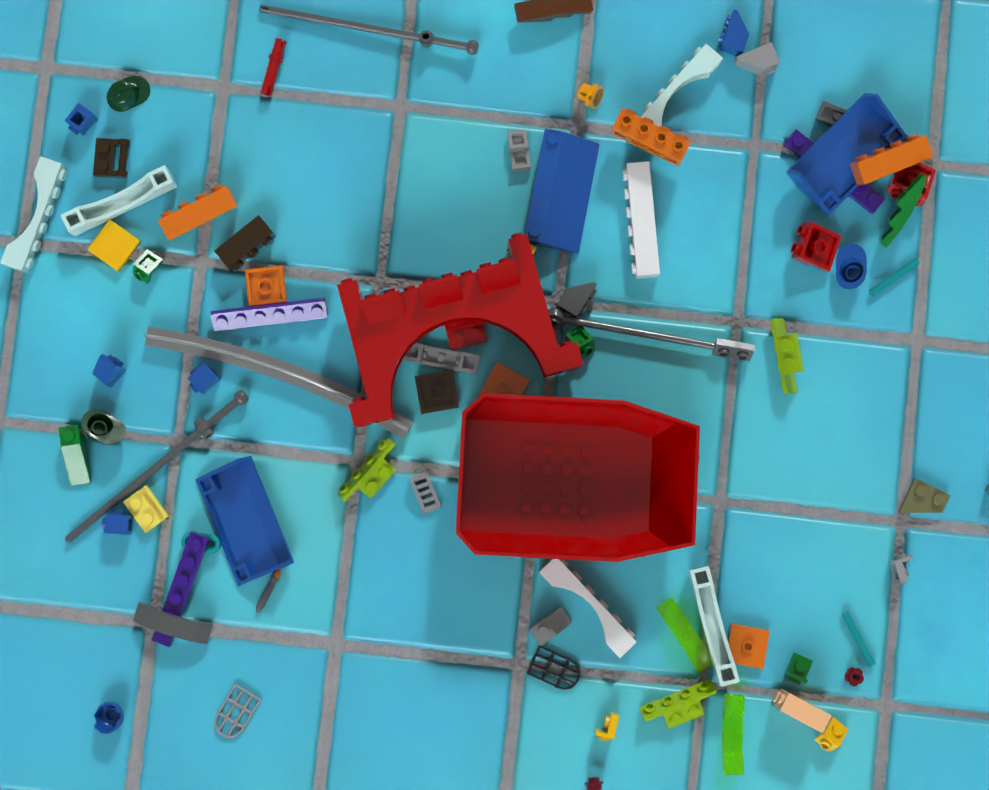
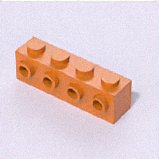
M622 108L610 133L679 167L691 144L688 138L681 134L676 135L665 126L653 124L654 122L647 117L641 118L637 116V113L631 109L625 110Z
M917 133L908 136L905 142L899 140L891 143L890 148L884 149V147L875 149L870 156H867V154L855 158V162L850 163L856 184L865 185L933 157L927 136H919Z
M220 184L212 188L213 193L206 196L204 192L194 197L196 199L195 202L189 204L186 201L178 205L179 210L173 213L170 209L160 214L162 218L158 222L167 239L171 240L239 206L228 185L223 187Z

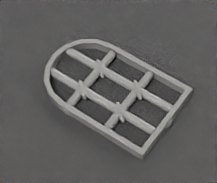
M235 683L222 706L217 711L214 720L216 731L226 738L238 736L246 728L247 723L262 699ZM235 687H237L241 691L236 700H232L229 697ZM243 692H245L250 697L246 704L242 706L237 702ZM254 697L259 701L253 711L247 709V706ZM228 700L233 705L228 713L224 715L221 713V710ZM238 706L242 710L237 719L229 718L234 707ZM248 712L250 716L244 726L239 724L238 721L243 713ZM220 715L224 720L218 728L217 718ZM230 721L233 723L227 735L221 732L225 722ZM235 727L241 728L239 733L231 735Z

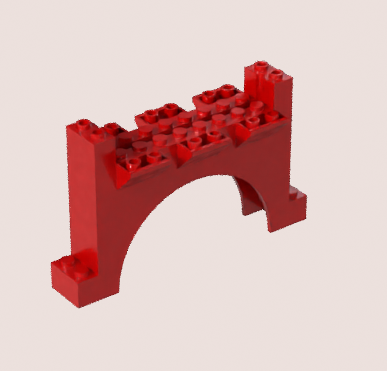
M516 233L511 235L507 243L510 257L498 260L499 263L491 265V262L479 265L480 268L476 269L474 273L471 270L460 273L461 276L459 277L457 274L447 273L441 275V279L433 280V278L422 280V284H419L418 288L409 286L404 288L403 292L395 291V288L384 290L382 295L376 296V293L364 296V299L356 280L352 281V278L344 279L341 281V284L337 285L367 396L366 400L363 397L352 399L353 403L348 404L355 428L395 418L392 401L393 385L403 358L423 336L451 323L466 321L482 322L508 331L517 337L533 354L541 369L543 378L575 370L583 366L578 343H572V340L560 343V347L557 345L527 234Z

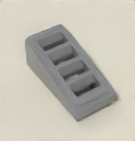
M427 471L409 478L423 514L441 508ZM426 479L427 482L416 486L415 482ZM429 486L430 489L419 493L418 489ZM432 493V497L422 500V496ZM435 500V504L428 507L424 506L425 503Z

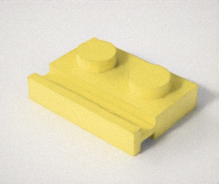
M145 485L123 501L145 533H148L169 517V514L148 485Z

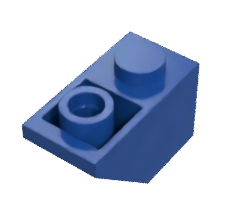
M734 10L732 15H727L724 23L727 29L725 33H721L718 43L721 44L720 51L739 56L744 52L749 32L739 12Z
M101 354L92 374L106 386L113 387L126 369L122 367L124 363L117 357H113L110 354L109 356Z

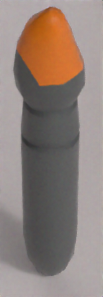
M276 570L271 575L270 581L256 605V612H260L264 608L273 588L279 581L280 570Z

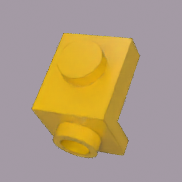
M832 717L824 732L816 736L814 740L821 748L830 752L840 747L849 729Z

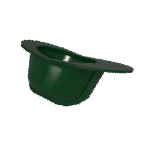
M130 76L111 85L107 92L108 105L117 112H124L138 106L148 99L151 90L150 85L141 76Z
M101 409L89 410L81 419L83 430L91 439L100 443L114 445L121 442L126 435L124 424Z

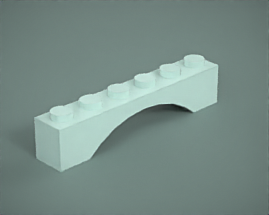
M707 44L703 48L699 46L692 54L694 58L690 62L687 60L681 66L679 75L674 74L668 81L669 86L666 89L662 88L655 96L657 99L654 103L649 102L643 109L645 113L641 118L647 117L654 122L653 124L662 126L664 108L672 95L690 82L708 78L721 64L723 57Z
M41 156L34 171L38 190L35 214L26 230L16 240L6 246L0 262L7 267L27 274L33 268L34 256L40 249L42 234H45L48 227V218L54 212V202L60 196L61 183L67 177V167L62 163Z
M164 165L147 173L133 185L110 197L78 206L60 216L68 232L73 236H77L178 186L170 170Z
M709 566L690 570L688 574L718 686L722 687L738 683L740 680L723 627Z

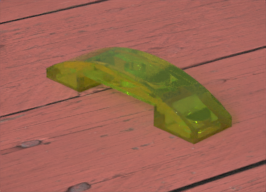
M671 597L657 606V611L674 634L697 672L700 673L711 666L712 660L708 650L674 599Z
M724 694L722 766L723 774L725 775L744 774L742 743L745 695Z

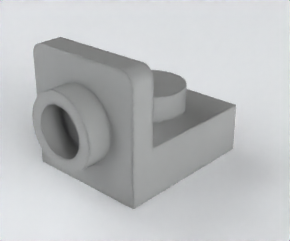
M900 553L894 555V559L888 560L895 583L902 584L908 582L907 576H909L907 567L903 565V562L913 560L912 555Z

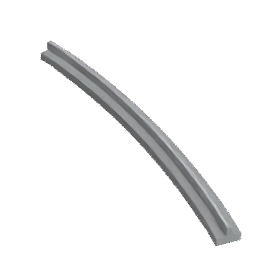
M148 327L147 333L144 335L146 338L145 346L196 355L258 372L307 390L349 409L348 404L353 403L352 399L359 397L367 399L366 396L319 374L246 348L196 335ZM394 412V419L376 423L402 439L406 437L414 424Z

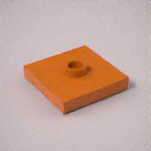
M283 265L245 269L248 306L287 302Z
M496 362L479 396L483 393L522 395L530 379Z
M731 623L728 644L735 664L763 669L770 631Z

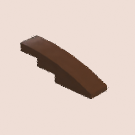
M529 0L515 3L514 9L517 23L551 21L554 18L571 17L573 14H587L593 11L591 0Z

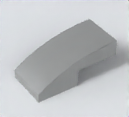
M526 130L507 132L512 172L531 170Z

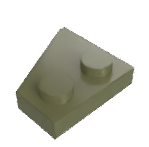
M913 478L898 512L943 513L951 495Z

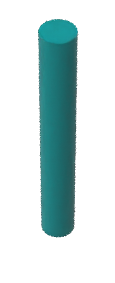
M916 258L871 288L869 293L875 296L920 264Z
M848 611L842 613L841 615L868 667L875 665L876 663Z

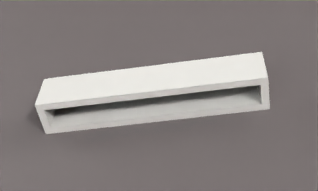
M649 161L627 163L625 169H622L623 181H626L627 188H624V198L628 199L626 218H630V225L627 226L628 237L632 239V244H629L630 255H633L634 260L631 263V273L635 274V279L658 277L660 275L650 163Z

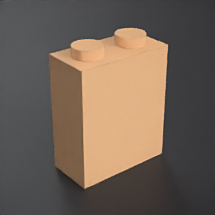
M782 688L780 691H776L772 699L775 708L821 733L824 732L832 716Z

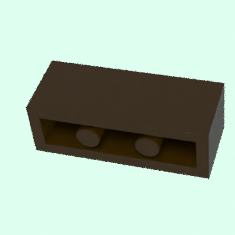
M258 215L214 250V252L230 271H237L244 265V261L255 257L259 253L258 250L260 248L270 245L276 235Z

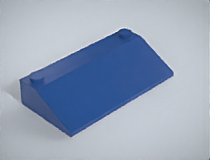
M864 93L786 173L794 184L829 216L859 186L856 184L850 163L855 162V158L864 154H867V156L872 155L875 149L884 147V149L890 148L891 143L899 140L902 142L907 135L878 94Z
M545 128L525 234H527L531 245L579 254L600 144L562 131Z
M252 456L236 459L195 479L238 586L294 563Z

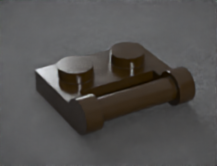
M96 138L93 175L95 177L127 178V154L131 141L128 139ZM116 147H120L119 168L117 171H114Z

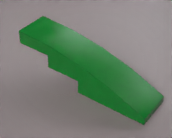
M922 172L894 201L899 208L886 220L891 227L879 238L880 243L885 248L901 231L921 196L927 179Z

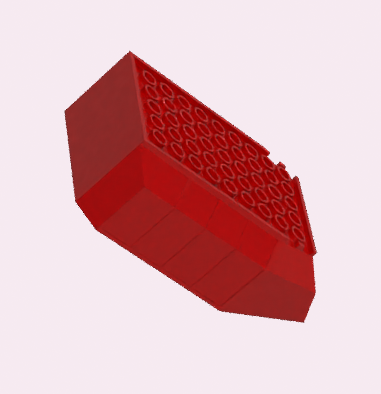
M483 393L462 412L456 534L475 555L620 562L694 546L696 539L700 426L624 400Z

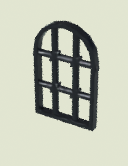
M540 645L527 671V674L555 688L564 690L574 687L580 678L579 667L573 660ZM542 648L551 652L550 658L538 654L539 649ZM554 655L566 659L565 665L553 661ZM539 657L547 661L546 668L533 664L535 658ZM569 662L575 664L578 672L567 667ZM550 664L562 668L561 674L557 675L549 671ZM531 667L543 671L542 676L538 677L530 673ZM565 671L578 675L577 680L572 682L564 678ZM550 674L558 678L557 683L554 684L545 680V675ZM561 681H565L571 684V686L561 687L559 684Z

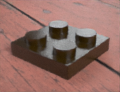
M453 370L415 376L421 415L459 408Z

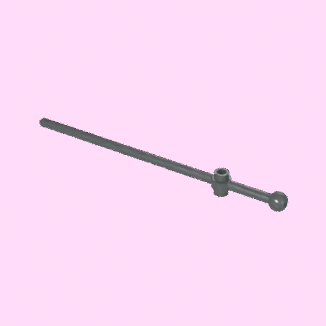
M266 5L259 6L263 8L259 9L262 13L419 41L426 48L435 44L466 50L470 55L477 54L479 49V43L475 40H470L466 43L434 37L427 30L418 34Z
M239 390L234 394V399L209 420L205 421L203 417L194 422L196 429L193 433L65 537V541H73L200 436H203L205 439L210 438L214 434L212 426L238 405L246 404L249 400L248 395L243 390Z

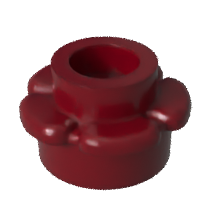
M848 668L845 673L846 682H849L851 686L861 684L864 680L863 671L860 668Z
M590 777L584 785H586L587 790H602L604 782L600 781L599 777Z

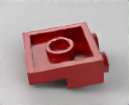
M917 163L897 171L891 176L886 192L890 193L892 198L897 199L922 172L927 179L916 206L921 207L928 198L936 170Z
M804 222L797 229V235L799 236L797 242L791 247V253H793L791 258L805 265H812L825 272H829L842 236L813 222Z
M466 321L445 325L450 350L452 351L488 342L482 322Z

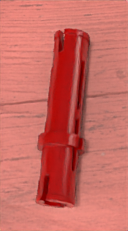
M275 38L272 53L268 56L270 60L260 93L266 96H272L280 63H283L284 60L282 56L287 42L283 39Z

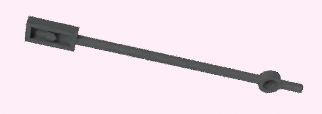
M558 309L548 310L552 327H558L565 323L713 350L712 355L738 359L740 361L750 362L755 350L754 344L717 338L716 342H709L565 316Z

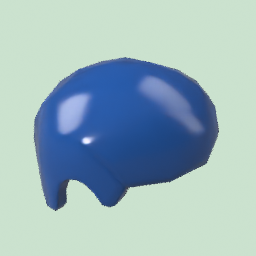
M105 702L98 707L93 715L96 721L94 727L101 734H109L118 730L124 721L123 710L115 702Z

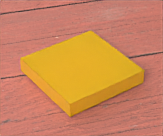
M109 219L87 250L120 272L141 241Z

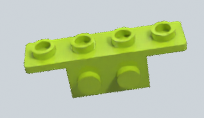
M783 318L771 319V332L773 333L775 343L774 349L777 354L778 369L782 380L781 387L784 394L797 393L794 373L804 371L797 333L787 335Z
M389 437L380 441L376 450L366 457L361 467L356 469L352 473V477L341 485L337 495L342 501L346 502L357 488L371 499L396 471L393 466L384 460V457L396 445Z
M711 679L647 703L639 707V710L645 722L663 715L666 726L670 729L704 715L700 700L716 694L717 690Z

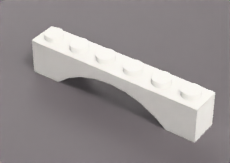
M551 559L538 572L552 587L573 591L590 603L601 621L605 643L621 658L636 643L634 640L636 635L628 627L624 629L620 625L622 620L615 613L611 615L607 611L609 606L602 599L598 601L593 596L595 591L589 585L584 586L580 582L582 578L575 570L571 573L567 568L569 564L565 559Z

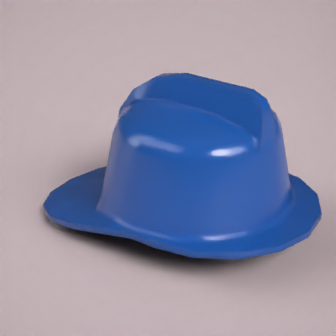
M850 243L840 248L837 253L836 280L845 289L857 288L866 278L867 257L866 252L861 246Z

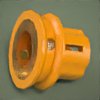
M583 83L577 94L578 99L585 101L586 107L596 109L602 101L604 87L598 86V84L591 86Z

